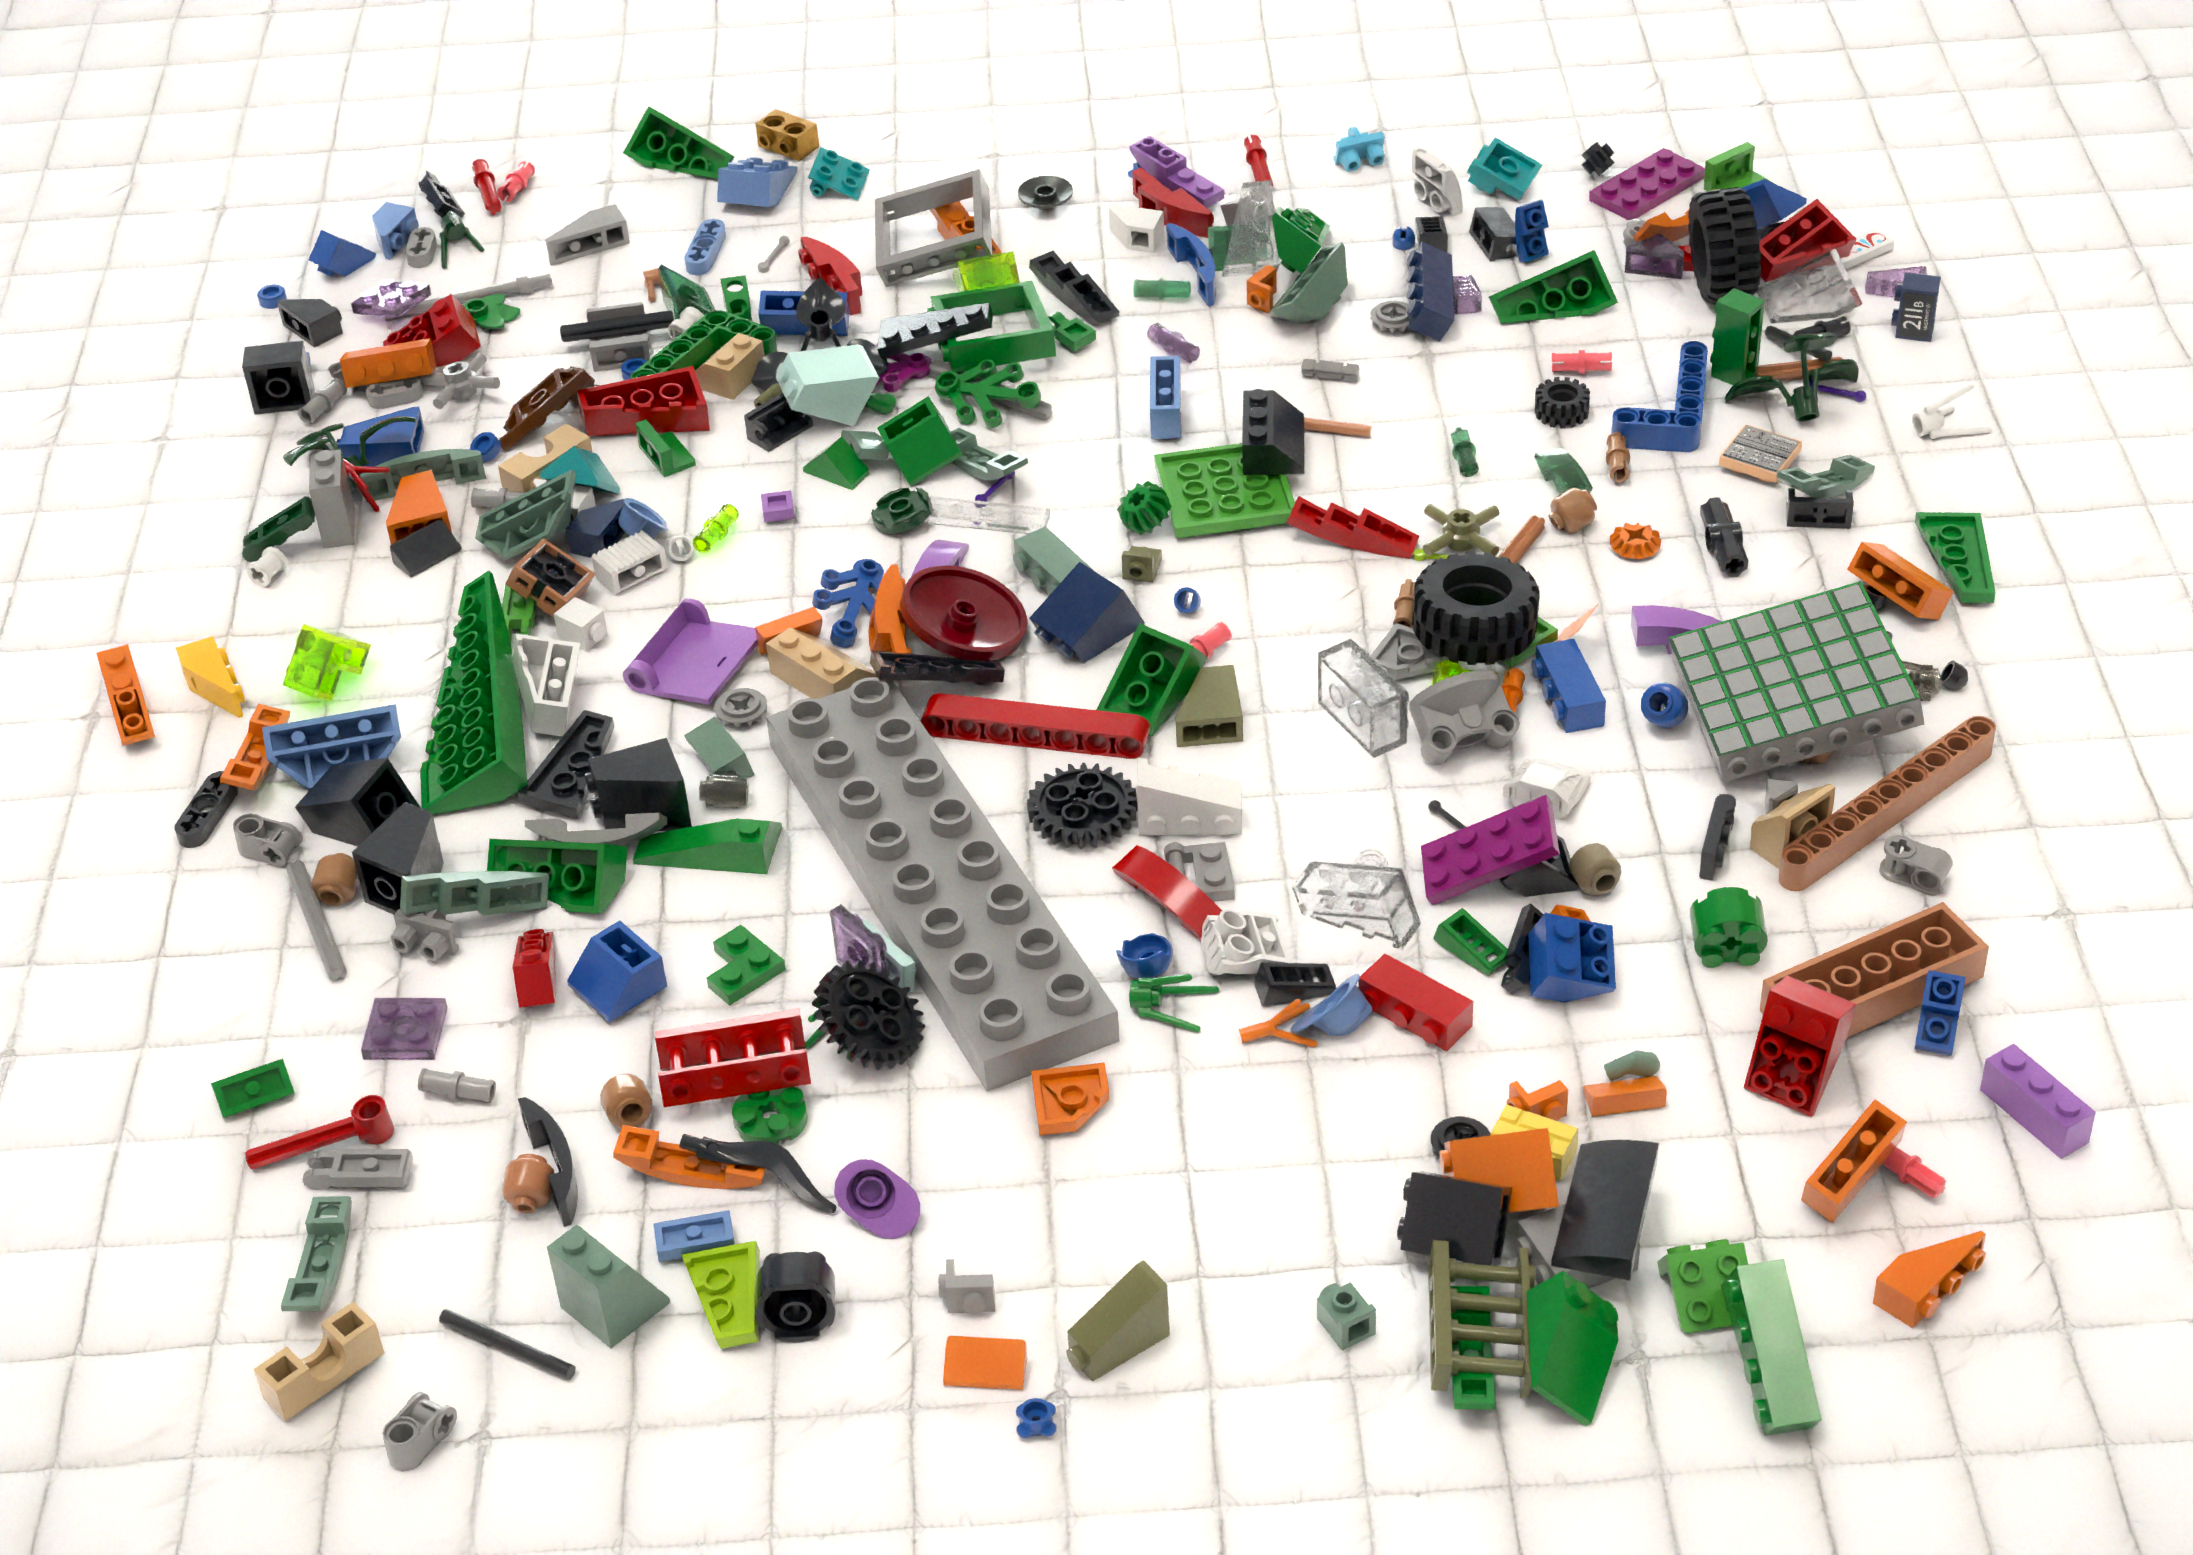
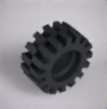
M1554 377L1553 382L1547 379L1545 384L1540 383L1535 391V414L1538 420L1541 419V423L1547 424L1550 422V427L1555 428L1556 424L1560 425V428H1565L1569 424L1570 428L1576 426V423L1580 425L1584 423V419L1587 420L1590 406L1589 388L1586 389V384L1582 383L1579 385V380L1577 379L1571 382L1570 377H1565L1564 380Z

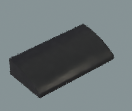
M1603 1140L1581 1144L1551 1266L1630 1281L1657 1167L1659 1143L1639 1140Z

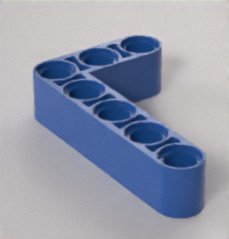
M1699 341L1685 342L1681 346L1675 410L1621 407L1613 412L1611 434L1619 432L1621 437L1624 435L1626 437V448L1673 452H1692L1699 448L1708 355L1707 346Z

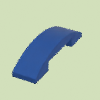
M1172 223L1166 224L1167 249L1177 263L1189 261L1197 273L1199 295L1208 307L1213 306L1216 298L1215 263L1212 254L1206 245L1188 230Z

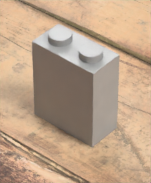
M341 449L310 453L309 492L323 548L354 545L355 506Z
M1566 1203L1518 1221L1517 1239L1514 1241L1517 1254H1519L1520 1248H1528L1529 1265H1535V1280L1537 1284L1544 1282L1563 1270L1577 1281L1583 1282L1588 1289L1615 1279L1613 1277L1551 1266ZM1640 1243L1638 1245L1632 1272L1638 1270Z

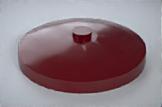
M942 565L918 571L907 581L900 600L903 619L918 638L932 648L960 659L992 661L1004 658L1012 654L1020 646L1027 629L1026 611L1017 596L1004 584L991 576L965 567Z

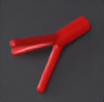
M343 459L347 476L353 480L372 509L378 512L380 510L379 506L368 492V486L358 474L388 473L390 469L388 467L354 466Z

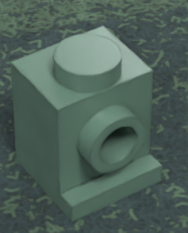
M1351 1282L1341 1287L1333 1283L1321 1291L1320 1296L1317 1298V1319L1341 1350L1376 1335V1308L1373 1304L1368 1305Z

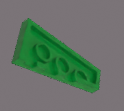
M1916 512L1915 524L1960 602L1974 604L1994 603L1996 592L1981 513Z

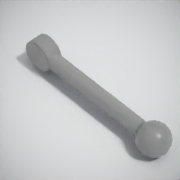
M781 236L779 244L768 258L757 265L760 273L769 271V264L784 246L789 245V237Z

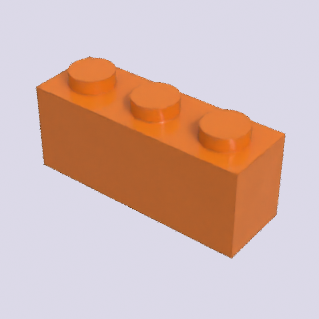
M431 338L345 352L339 360L346 388L429 375L437 367Z
M1862 541L1847 568L1852 574L1917 618L1939 620L1954 591L1883 544Z
M1874 1099L1808 1178L1801 1201L1834 1223L1901 1142L1907 1121Z

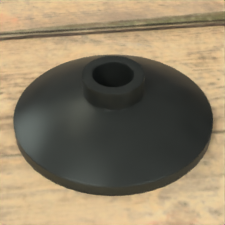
M1057 176L1034 177L1023 182L1018 188V198L1022 203L1041 209L1060 206L1069 201L1073 195L1071 183Z

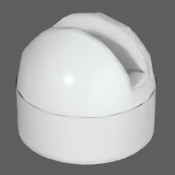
M684 535L673 537L668 546L670 556L677 561L689 559L694 550L692 541ZM677 540H682L686 554L680 555L679 547L676 543Z

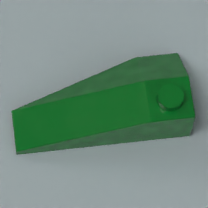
M1277 207L1272 215L1278 257L1282 259L1281 264L1293 273L1297 270L1302 274L1322 247L1330 225L1309 209L1296 208L1293 211L1291 208L1284 210L1281 207Z
M1595 250L1488 297L1500 324L1588 316L1618 303Z
M736 818L651 834L640 839L633 857V864L767 874L782 830V823Z
M489 839L487 871L547 873L549 875L547 900L560 905L561 908L570 912L603 914L625 882L627 846L603 843Z

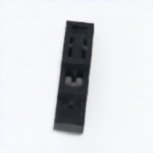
M1054 250L1030 260L1029 269L1043 285L1063 304L1083 319L1096 326L1119 316L1120 311L1088 273L1081 275L1071 262L1064 264Z

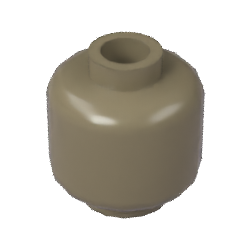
M1599 843L1582 846L1574 853L1569 863L1571 876L1586 894L1602 895L1611 892L1616 887L1622 873L1620 863L1605 845Z

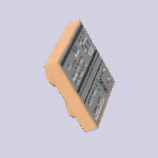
M1745 424L1720 455L1719 465L1729 468L1735 473H1744L1757 477L1763 482L1777 483L1779 480L1776 477L1777 472L1787 469L1802 450V441Z

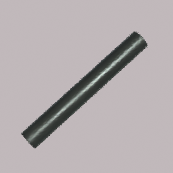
M1768 326L1765 329L1766 337L1783 344L1786 340L1795 336L1773 326ZM1825 348L1807 351L1808 355L1825 362L1830 361L1833 355L1832 351Z

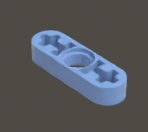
M708 219L700 224L684 256L686 271L689 274L703 275L710 271L726 239L725 224L722 220Z

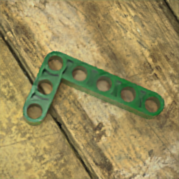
M711 311L634 371L630 379L693 366L694 370H696L738 333L762 340L764 355L766 356L771 352L777 351L775 331L770 327L726 311Z

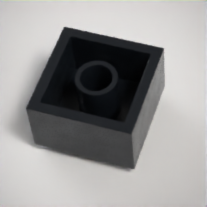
M303 340L244 347L242 369L254 415L299 410L311 400L315 387Z

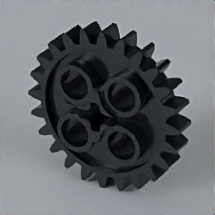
M1082 762L1080 769H1075L1072 764H1068V771L1065 772L1057 767L1055 768V776L1045 773L1044 782L1035 781V789L1029 790V799H1027L1029 823H1033V830L1035 832L1041 831L1042 839L1052 836L1053 845L1058 844L1062 840L1065 841L1066 848H1069L1073 843H1078L1079 848L1083 849L1085 843L1089 842L1094 848H1097L1099 840L1110 844L1111 835L1121 838L1122 829L1130 830L1131 821H1136V812H1138L1136 788H1132L1130 779L1123 780L1122 772L1113 775L1112 767L1101 771L1099 763H1096L1092 769H1087L1085 762Z
M858 960L854 966L849 961H845L841 967L835 965L819 981L818 987L813 992L817 997L812 1001V1005L818 1008L813 1016L815 1019L823 1021L818 1030L829 1032L830 1036L826 1042L828 1044L837 1042L839 1044L838 1054H842L844 1051L849 1052V1061L851 1063L857 1057L860 1058L863 1068H867L871 1062L879 1071L885 1064L890 1070L897 1063L903 1065L918 1050L919 1043L924 1039V1036L920 1033L924 1030L925 1024L918 1021L924 1013L913 1008L919 1001L915 998H908L907 994L911 988H900L898 986L900 982L899 976L891 980L888 978L887 968L879 973L876 971L875 964L871 963L865 969L861 960Z

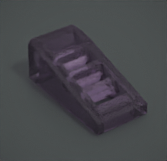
M1926 266L1870 271L1867 273L1865 293L1895 297L1897 283L1903 284L1905 272L1928 275Z
M1453 276L1454 315L1481 312L1482 295L1473 276Z

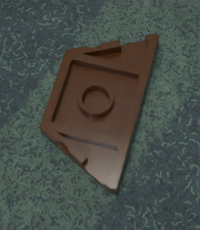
M564 368L555 369L512 406L509 413L510 416L503 427L507 433L499 438L501 448L506 452L529 431L540 428L545 423L546 417L554 410L559 411L564 408L569 401V397L590 381L592 377L584 369H580L578 373L573 368L566 370Z

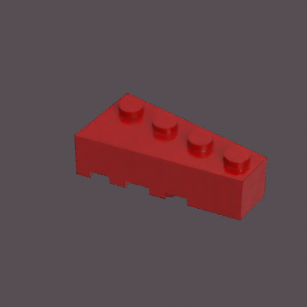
M693 366L577 391L580 415L588 436L637 434L635 423L645 419L657 433H666L668 431H710L707 403Z

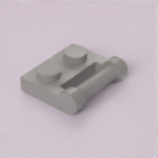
M1172 842L1164 847L1165 860L1183 875H1185L1183 863L1193 862L1197 887L1213 902L1235 900L1226 842L1189 846Z

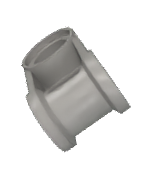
M243 814L235 819L233 823L240 855L245 858L268 863L275 867L284 866L288 860L289 852L293 848L298 847L303 841L301 832L294 825L265 818L258 814Z
M1897 835L1889 837L1885 841L1884 852L1886 857L1880 863L1879 872L1884 879L1890 882L1903 884L1925 894H1936L1940 891L1953 866V860L1946 851L1940 848L1931 847L1913 841L1908 837ZM1901 846H1903L1904 850L1899 854ZM1896 864L1895 872H1893L1892 867Z
M421 1391L411 1396L406 1405L383 1428L382 1435L390 1465L399 1471H409L418 1467L440 1441L444 1440L453 1430L457 1420L456 1409L450 1405L441 1406L430 1401L429 1395Z

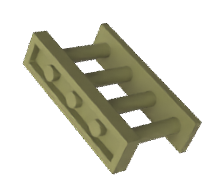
M1433 1240L1428 1262L1431 1390L1447 1392L1450 1376L1457 1375L1458 1372L1519 1377L1520 1398H1529L1531 1372L1526 1291L1534 1287L1535 1265H1529L1528 1248L1519 1249L1516 1267L1457 1263L1456 1258H1449V1241ZM1455 1278L1514 1283L1515 1298L1457 1293V1289L1450 1288V1282H1454ZM1456 1309L1516 1314L1517 1329L1458 1324L1457 1319H1451V1313H1455ZM1457 1340L1518 1345V1360L1459 1355V1351L1452 1350V1344H1456Z

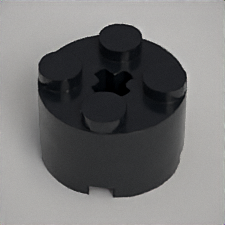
M816 1251L809 1253L787 1252L769 1254L765 1257L756 1279V1320L759 1327L764 1331L767 1328L775 1333L776 1339L783 1342L801 1343L819 1337L820 1331L827 1325L829 1329L835 1319V1275L830 1265L826 1262V1257Z

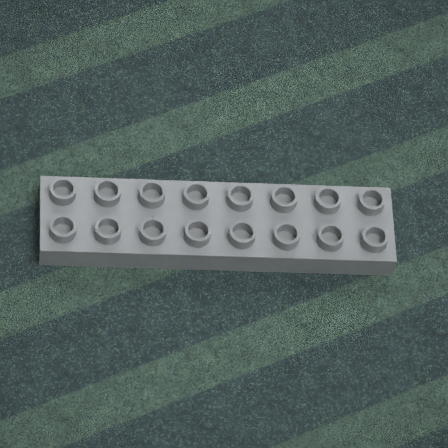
M875 677L863 678L853 683L848 689L819 699H801L791 704L786 710L766 716L770 747L893 943L916 962V980L986 1092L1030 1076L1031 1071L1054 1067L1120 1041L1118 1010L892 680H879Z

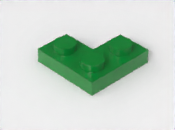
M739 925L713 941L715 953L728 964L706 977L708 988L730 1006L785 971V961L744 926Z

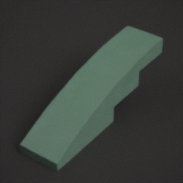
M466 871L402 876L400 909L405 914L439 909L444 915L478 911L482 916L546 908L549 875L540 872Z

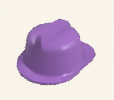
M858 1159L848 1163L839 1172L835 1180L834 1195L838 1206L873 1234L882 1238L895 1239L908 1234L916 1226L920 1217V1201L916 1191L905 1180L883 1164L872 1159Z

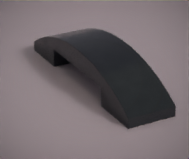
M526 1097L519 1098L518 1103L523 1124L533 1149L548 1145L555 1161L558 1173L548 1176L563 1226H569L572 1224L576 1213L578 1186L568 1142L557 1122L545 1109Z

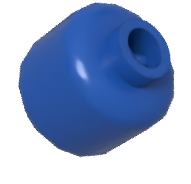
M1666 682L1656 683L1643 693L1641 711L1643 716L1655 726L1663 729L1673 728L1681 724L1686 718L1688 700L1686 695L1676 686Z

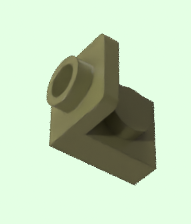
M1131 546L1129 551H1123L1121 556L1122 578L1153 583L1162 561V550Z

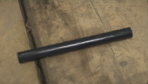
M446 1308L439 1316L441 1324L566 1380H570L575 1374V1365Z

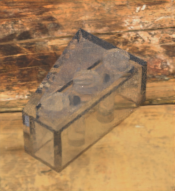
M1311 861L1292 886L1302 915L1340 929L1344 925L1362 930V936L1371 940L1375 935L1393 941L1392 947L1402 951L1421 925L1402 868Z

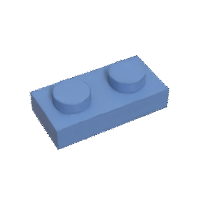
M730 1210L653 1223L659 1262L681 1259L682 1254L735 1245Z

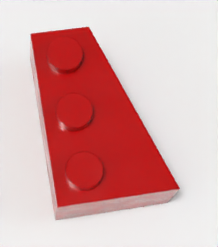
M1815 199L1760 240V277L1766 283L1847 257L1857 238L1818 199Z

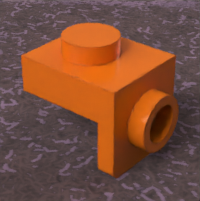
M1266 265L1246 280L1247 305L1266 313L1273 308V295L1277 292V272L1275 267Z
M1559 1080L1528 1094L1518 1081H1514L1509 1084V1099H1507L1506 1104L1558 1121L1567 1115L1568 1089Z

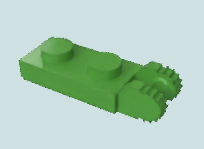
M505 584L502 609L511 644V629L521 630L520 634L532 636L531 628H534L537 601L531 597L526 599Z

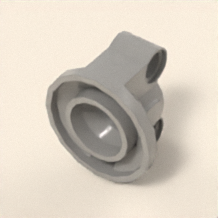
M1476 670L1446 678L1429 686L1409 702V711L1422 743L1421 755L1425 761L1433 765L1445 763L1453 750L1465 749L1484 741L1490 747L1496 749L1504 748L1511 742L1520 725L1517 714L1508 705L1497 674L1491 670ZM1495 724L1502 725L1507 732H1500L1495 727ZM1432 741H1440L1445 746V749L1437 748Z

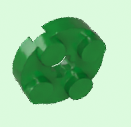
M797 1087L740 1095L732 1108L734 1127L744 1142L767 1141L779 1144L778 1140L789 1136L791 1141L801 1134L807 1124L808 1116L803 1092ZM767 1112L778 1113L771 1114L769 1118H764L763 1114Z

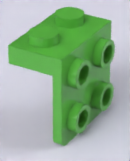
M1745 142L1706 160L1703 189L1705 191L1732 187L1742 188L1762 179L1768 180L1753 171L1755 146Z
M1729 1239L1716 1240L1705 1243L1706 1248L1691 1250L1690 1245L1667 1249V1254L1657 1261L1660 1277L1669 1276L1679 1327L1682 1332L1694 1333L1732 1327L1721 1284L1736 1266L1748 1264L1744 1242L1729 1244Z

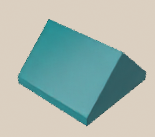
M576 446L570 448L540 473V478L550 481L573 470L576 473L575 485L592 487V490L618 494L620 492L619 485L598 454Z

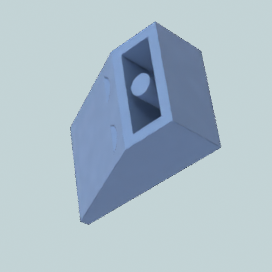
M756 157L729 162L727 167L718 169L717 202L761 207L778 205L797 173V166H788V161L772 160V163H763L762 158Z

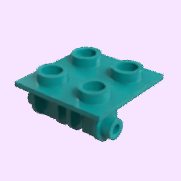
M820 147L808 176L812 180L810 191L814 196H821L829 187L858 201L870 169L864 167L859 162L844 158L832 150Z

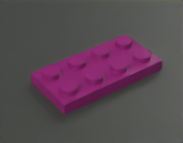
M1662 148L1590 190L1589 201L1629 221L1642 216L1704 179L1705 168L1694 163L1692 160L1673 153L1669 149Z
M1543 795L1421 845L1425 893L1432 906L1559 855L1553 804L1548 796Z

